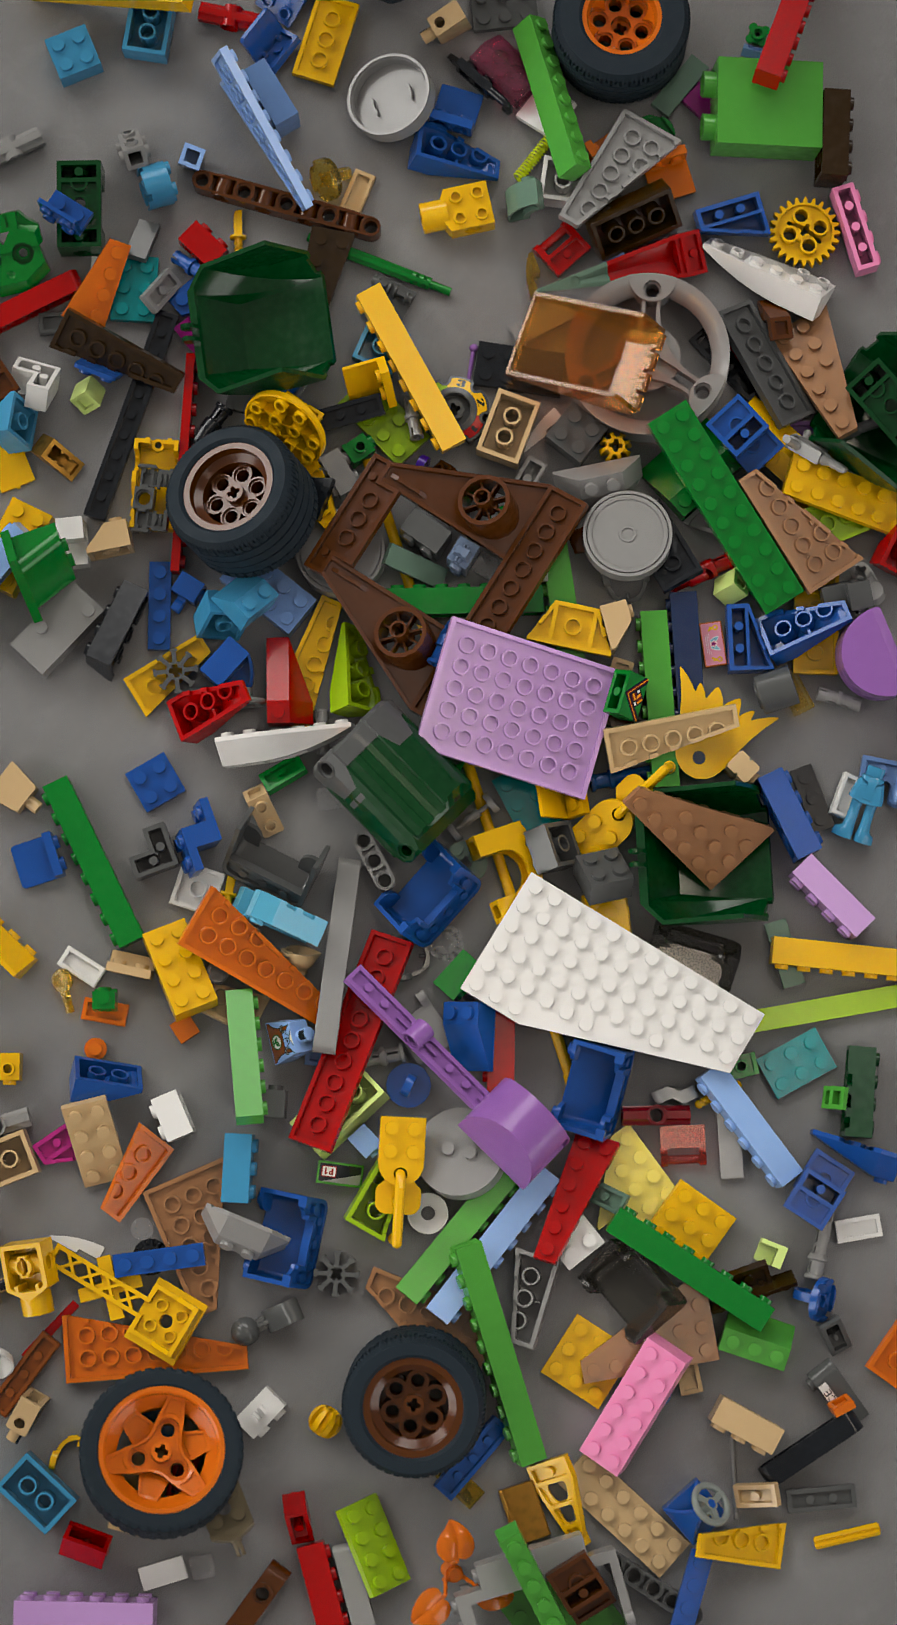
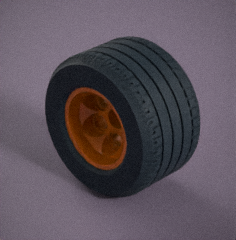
M555 0L551 39L554 43L553 47L556 56L560 62L562 74L578 91L588 97H592V99L601 100V102L634 103L635 101L638 102L644 98L646 99L652 96V94L654 95L673 79V76H675L682 64L690 31L688 0ZM611 6H617L620 8V10L618 12H612L609 8ZM636 11L639 12L641 16L639 18H634L631 16V13ZM602 21L605 25L597 27L594 25V22ZM620 29L623 35H619V33H616V30ZM643 32L647 37L643 39L638 38L636 34ZM606 41L610 46L605 47L600 42ZM623 47H628L631 50L621 51L620 49Z

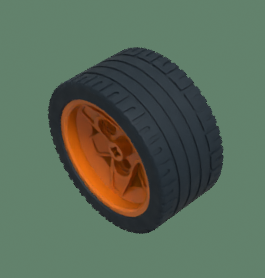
M162 1367L148 1368L145 1371L139 1370L132 1375L125 1376L124 1379H119L114 1385L108 1387L107 1391L99 1396V1399L93 1404V1408L90 1409L83 1425L79 1444L82 1481L97 1511L113 1526L119 1527L121 1531L150 1540H167L170 1538L175 1539L178 1536L183 1537L211 1522L231 1498L243 1463V1434L240 1430V1422L235 1411L232 1410L233 1407L230 1402L219 1392L220 1390L217 1387L212 1386V1383L203 1380V1377L194 1375L189 1371L185 1372L183 1369H172L171 1367H166V1369H162ZM161 1410L155 1423L142 1414ZM184 1416L194 1423L198 1429L197 1431H183ZM164 1426L173 1427L175 1432L171 1437H165L161 1433V1429ZM124 1431L132 1445L117 1451L120 1437ZM160 1450H164L162 1458H158ZM135 1454H142L144 1456L145 1462L142 1465L137 1466L133 1464L132 1457ZM205 1454L204 1466L199 1475L191 1461ZM172 1466H182L184 1473L179 1477L173 1476L170 1471ZM122 1474L139 1475L138 1491L125 1480ZM168 1483L182 1491L173 1496L161 1497Z

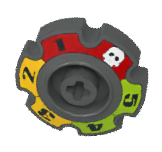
M449 376L447 383H442L440 379L436 380L435 383L450 410L455 408L457 411V415L454 417L466 437V442L468 444L473 443L481 436L485 422L482 419L489 416V403L482 389L475 391L473 389L474 382L461 376Z

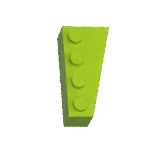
M377 1158L343 1217L355 1226L385 1242L392 1214L381 1213L375 1206L376 1187L384 1180L378 1169Z

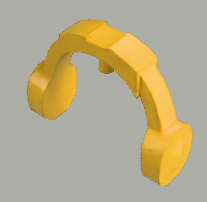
M71 1435L63 1440L57 1450L52 1452L49 1460V1469L55 1470L63 1447L75 1440H78L77 1447H79L81 1437Z

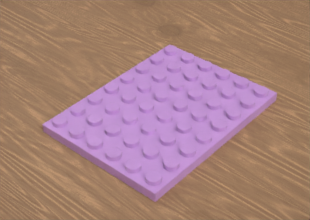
M452 616L418 733L442 756L585 800L603 738L602 729H605L609 714L603 712L615 669Z

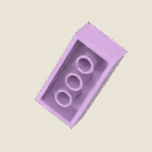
M812 853L788 875L791 879L789 881L790 885L797 891L801 889L807 895L805 900L812 907L817 906L822 911L821 916L828 923L833 922L838 927L836 931L844 939L849 938L852 940L856 938L875 919Z

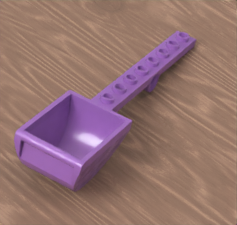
M874 607L865 611L847 624L840 633L835 647L836 668L844 684L858 696L872 701H886L897 697V647L880 607Z
M361 964L345 978L343 982L472 1109L458 1126L521 1189H525L570 1142L568 1134L552 1113L535 1096L514 1080L505 1077L489 1093L433 1037L434 1031L431 1026L422 1019L416 1020Z

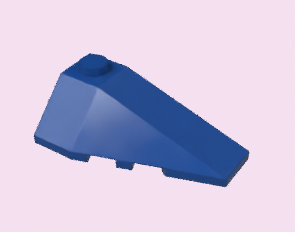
M426 121L415 132L409 152V170L432 176L497 181L499 179L500 161L478 147L472 148L464 143L465 139L458 136L456 138L446 132L447 128L442 125Z
M841 600L820 603L813 607L805 608L804 606H799L796 609L785 611L784 609H778L755 620L770 657L776 666H779L799 657L852 622L853 618L846 601Z
M811 1129V1135L866 1174L873 1176L874 1182L884 1185L887 1184V1181L894 1182L897 1175V1153L877 1147H868L860 1142L845 1140L836 1135Z

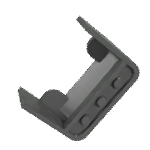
M250 806L236 827L222 868L232 878L300 908L323 867L330 846L326 845L319 858L307 854L299 862L261 842L263 837L262 831L258 826L249 822L255 808Z

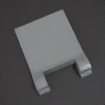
M421 990L415 996L422 1006L412 1012L411 1015L416 1020L422 1019L426 1021L434 1031L433 1037L446 1048L449 1045L443 1020L424 991ZM405 1044L418 1065L423 1064L424 1062Z

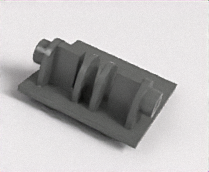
M378 273L377 276L373 277L371 287L379 282L381 283L402 321L417 293Z

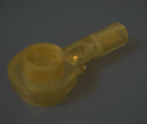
M58 969L51 978L52 985L57 992H60L63 998L66 1014L75 1012L70 994L73 976L67 969Z

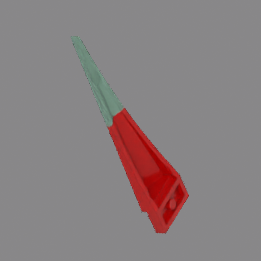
M694 229L673 234L541 287L536 291L547 292L604 286L620 277L638 273H658L676 278L707 273L708 269L704 249L702 248L700 230Z

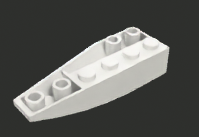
M710 238L702 246L720 266L753 292L810 321H814L821 314L836 287L828 279L813 276L806 269L794 268L788 264L728 244L719 238Z
M348 719L336 720L335 724L319 722L307 727L298 725L288 729L276 728L269 731L246 729L243 730V734L224 732L221 733V737L214 739L222 766L231 769L273 763L314 751L348 734L355 724L348 722Z

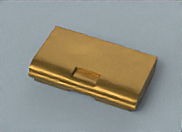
M532 1480L498 1490L508 1523L516 1521L527 1543L551 1535Z

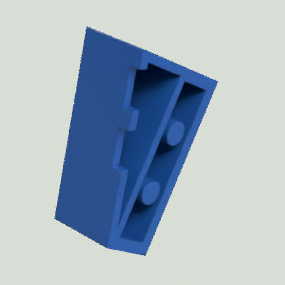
M727 604L725 607L728 675L757 674L774 670L775 668L759 632V627L750 604Z

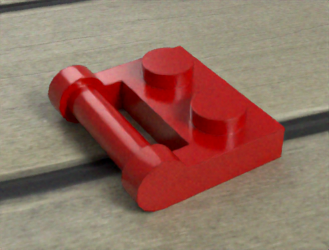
M564 221L560 224L561 227L543 243L537 244L532 248L535 255L558 278L591 250V246L582 236ZM565 234L570 236L550 255L545 252Z

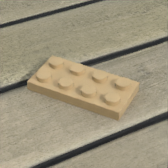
M106 1094L61 1105V1111L85 1188L111 1182L124 1154Z

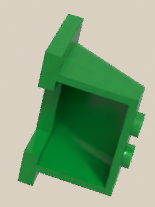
M55 523L11 537L9 530L0 532L8 563L34 623L43 621L39 608L76 579L73 566H76L72 553L67 554L66 552L69 551L66 538L61 539Z

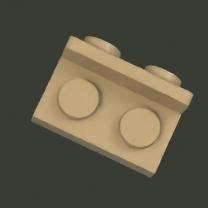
M113 950L110 962L107 961L105 970L152 981L155 969L150 957Z

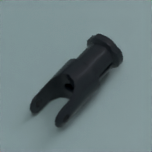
M217 401L215 404L216 408L209 417L206 416L201 423L198 434L194 438V444L207 434L222 429V424L228 416H232L233 412Z

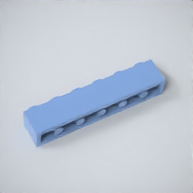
M707 1069L695 1079L698 1083L696 1085L698 1090L704 1096L707 1095L711 1101L712 1109L717 1114L720 1113L725 1119L724 1124L731 1132L734 1131L737 1135L739 1145L744 1150H748L754 1165L759 1169L761 1168L766 1174L765 1179L769 1185L775 1186L776 1189L784 1187L803 1171L731 1073Z

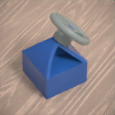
M229 636L202 665L200 671L214 686L244 680L251 697L253 695L252 687L255 676L253 660L250 653ZM251 697L252 700L242 709L263 707L267 701L261 697Z
M697 1477L662 1506L664 1512L693 1546L697 1543L698 1533L710 1532L715 1526L725 1524L730 1516V1504L725 1493L713 1483H701ZM707 1489L713 1491L715 1494L712 1496ZM719 1500H721L723 1508L719 1505Z

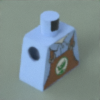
M285 1019L265 1023L275 1065L293 1062L312 1051L311 1040L314 1038V1030L307 1026L305 1019Z

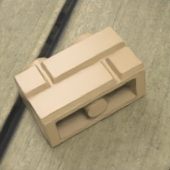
M742 750L727 763L723 772L730 779L734 778L736 781L753 784L760 777L757 773L760 766L753 760L750 761V757Z

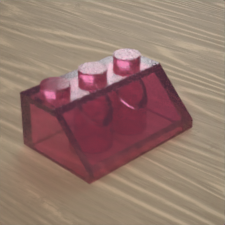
M500 34L485 41L470 56V61L477 67V71L482 76L484 74L492 80L493 87L516 109L532 95L520 52Z

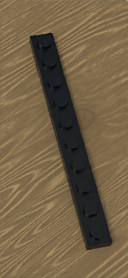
M159 310L156 313L144 350L165 360L175 332L174 327L177 326L179 316ZM132 379L83 513L85 516L102 522L106 521L154 386L146 384L141 380Z

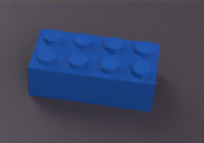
M780 767L758 778L754 785L760 787L761 793L759 796L763 804L767 805L769 816L794 864L808 857L811 853L818 852L822 848L823 840L818 831L814 832L811 823H813L812 817L808 811L804 812L801 806L803 800L799 792L793 790L790 784L793 780L787 770L784 771Z

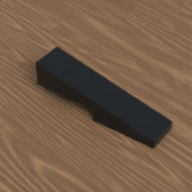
M702 328L689 342L711 365L710 343L704 328ZM701 337H705V338L700 342V344H698L699 339H700ZM730 351L727 383L747 403L754 396L760 399L740 362L735 358V354Z

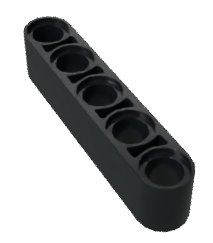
M853 1410L837 1418L834 1416L762 1464L758 1471L766 1482H778L779 1485L856 1434L864 1426Z

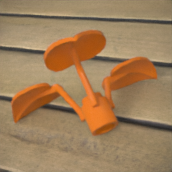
M453 1519L448 1520L436 1544L437 1554L444 1560L440 1568L444 1576L442 1578L443 1594H441L438 1588L431 1587L419 1595L411 1613V1622L415 1625H441L447 1620L451 1610L449 1602L445 1600L447 1597L448 1581L456 1583L463 1579L473 1587L479 1585L465 1576L463 1569L458 1565L460 1559L471 1557L475 1546L470 1532ZM514 1593L505 1594L477 1604L487 1611L500 1610L513 1601Z

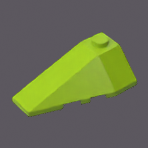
M343 622L340 629L330 686V713L344 717H363L381 701L379 687H375L372 675L375 674L373 667H369L367 661L368 649L366 642L355 625Z

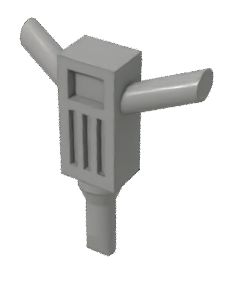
M806 429L802 436L797 433L783 436L782 439L786 443L785 447L816 465L829 466L840 473H847L848 468L833 459L828 454V450L809 440V436L812 435L809 429Z

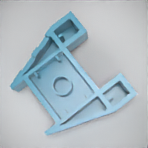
M241 886L233 902V906L247 920L250 919L251 922L259 926H266L306 944L308 942L318 947L328 924V921L258 889L253 891Z

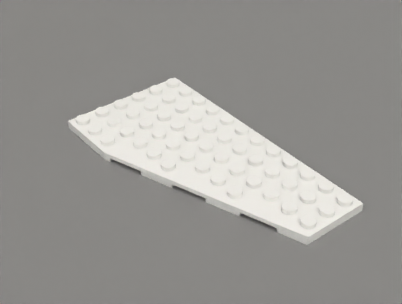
M532 872L460 988L519 1025L725 1073L732 1071L765 1015Z

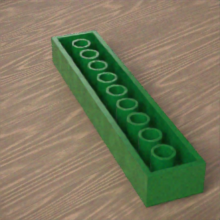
M684 400L646 424L762 613L767 615L802 593L804 589L687 400Z

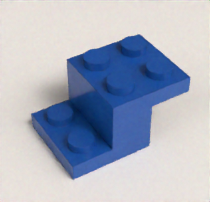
M739 393L705 424L721 441V445L747 473L754 469L760 470L785 447L769 429V425Z
M208 797L199 799L193 806L191 814L195 824L181 828L175 836L176 840H173L176 852H180L183 859L181 861L184 874L188 873L189 879L198 876L204 869L199 852L216 847L222 840Z
M816 1148L802 1169L803 1171L792 1185L794 1188L782 1206L822 1231L847 1193L844 1190L855 1175V1172Z

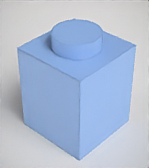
M185 142L177 165L195 172L199 171L206 150Z
M365 1123L347 1138L366 1159L369 1156L373 1159L378 1154L379 1138Z

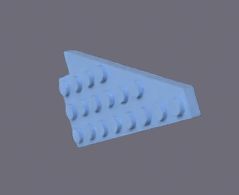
M227 45L220 48L211 60L222 79L219 83L302 212L313 206L312 201H314L310 190L308 188L305 189L301 183L303 181L301 173L298 169L294 170L289 151L282 148L280 144L282 140L276 129L273 130L269 124L271 121L269 114L265 109H261L258 103L260 98L254 89L251 90L247 83L249 78L244 69L240 70L236 63L238 61L236 53L233 49L229 50Z

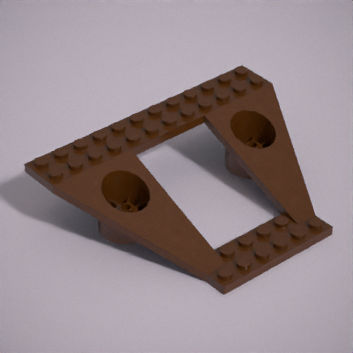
M374 453L304 562V566L324 577L409 710L422 717L436 667L430 665L427 659L432 656L436 647L435 642L445 626L354 569L400 495L502 559V562L465 620L510 634L588 510V503L551 484L396 463ZM497 493L503 495L502 497L495 498ZM505 502L503 509H499L498 504ZM477 510V515L472 519L469 512ZM496 512L499 513L497 516L491 518V516L494 515ZM482 516L488 517V520L480 521ZM414 624L422 626L415 630L411 629ZM422 634L419 642H417L415 635ZM394 642V646L388 651L387 644ZM415 644V647L408 651V647ZM399 647L404 648L405 653L396 652Z

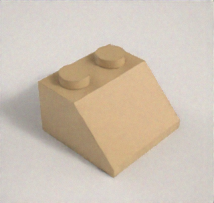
M113 517L108 519L109 522L102 524L86 548V553L91 561L135 553L132 533L126 518Z
M626 599L599 607L611 655L615 654L630 627L631 621H633V608L631 604L627 605Z

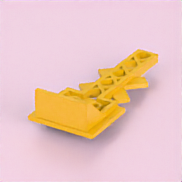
M58 1243L54 1249L55 1259L62 1250L67 1253L69 1263L64 1265L56 1263L57 1270L86 1286L78 1289L80 1302L85 1303L104 1297L111 1321L125 1318L124 1310L134 1315L135 1318L124 1337L174 1366L209 1306L161 1277L157 1279L149 1295L146 1296L136 1290L137 1288L144 1287L141 1274L115 1278L110 1254L96 1258L98 1264L96 1266ZM85 1264L88 1275L78 1277L75 1266ZM100 1276L102 1283L95 1284L94 1277ZM125 1292L126 1298L121 1299L120 1293ZM141 1298L145 1301L137 1312L134 1310L132 1300ZM166 1315H170L173 1319L172 1325L168 1328H164L161 1324V1319Z

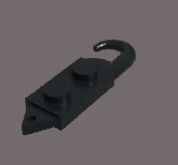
M451 53L448 55L447 58L465 80L487 99L490 98L497 101L506 114H513L512 105L493 87V82L487 75L484 74L482 76L470 60L465 61L462 57L458 58Z

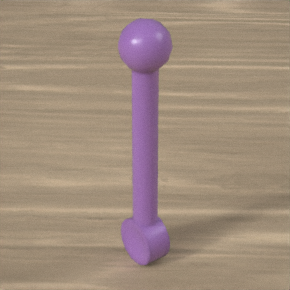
M472 344L469 347L471 355L467 378L470 380L472 376L475 352L478 351V346L476 344Z

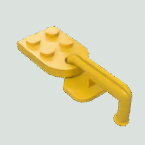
M666 761L646 781L638 774L626 776L616 786V799L609 798L596 804L590 810V814L585 815L572 827L580 853L586 854L618 847L632 833L635 824V814L624 805L622 800L638 785L653 791V788L666 775L674 773L676 770L675 763L673 761Z
M380 1115L378 1169L384 1180L376 1187L375 1206L381 1213L393 1214L392 1233L388 1236V1242L398 1249L402 1246L404 1215L415 1214L421 1204V1189L415 1181L421 1175L424 1167L427 1118Z

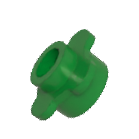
M751 23L749 25V35L746 36L747 43L764 47L766 37L770 31L769 27H762L756 23Z

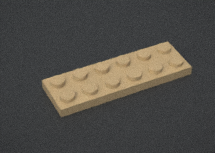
M582 1454L573 1464L577 1475L582 1507L660 1578L689 1546L690 1542L619 1476L616 1477L591 1458ZM563 1481L557 1482L567 1492L566 1484Z

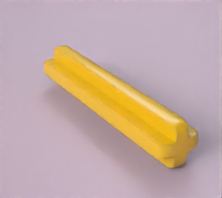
M875 1522L813 1537V1542L816 1549H822L878 1536L881 1534L879 1524Z

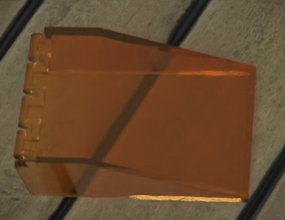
M535 291L505 375L603 409L630 415L636 414V411L640 412L645 398L640 392H647L652 379V375L647 372H654L660 355L655 353V350L662 351L667 337L664 335L666 330L646 313Z

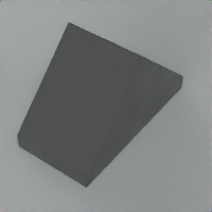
M834 1314L824 1322H819L815 1325L832 1357L852 1346L838 1315Z

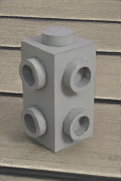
M126 129L122 133L117 134L119 142L115 143L121 165L126 164L128 171L148 166L147 157H151L145 135L140 136L138 129Z
M336 448L319 458L322 467L319 469L320 471L323 470L326 477L328 476V478L336 480L332 493L335 497L339 495L342 501L347 497L358 480L359 474L356 470L352 472L348 464L351 461L345 452L341 453L339 448Z

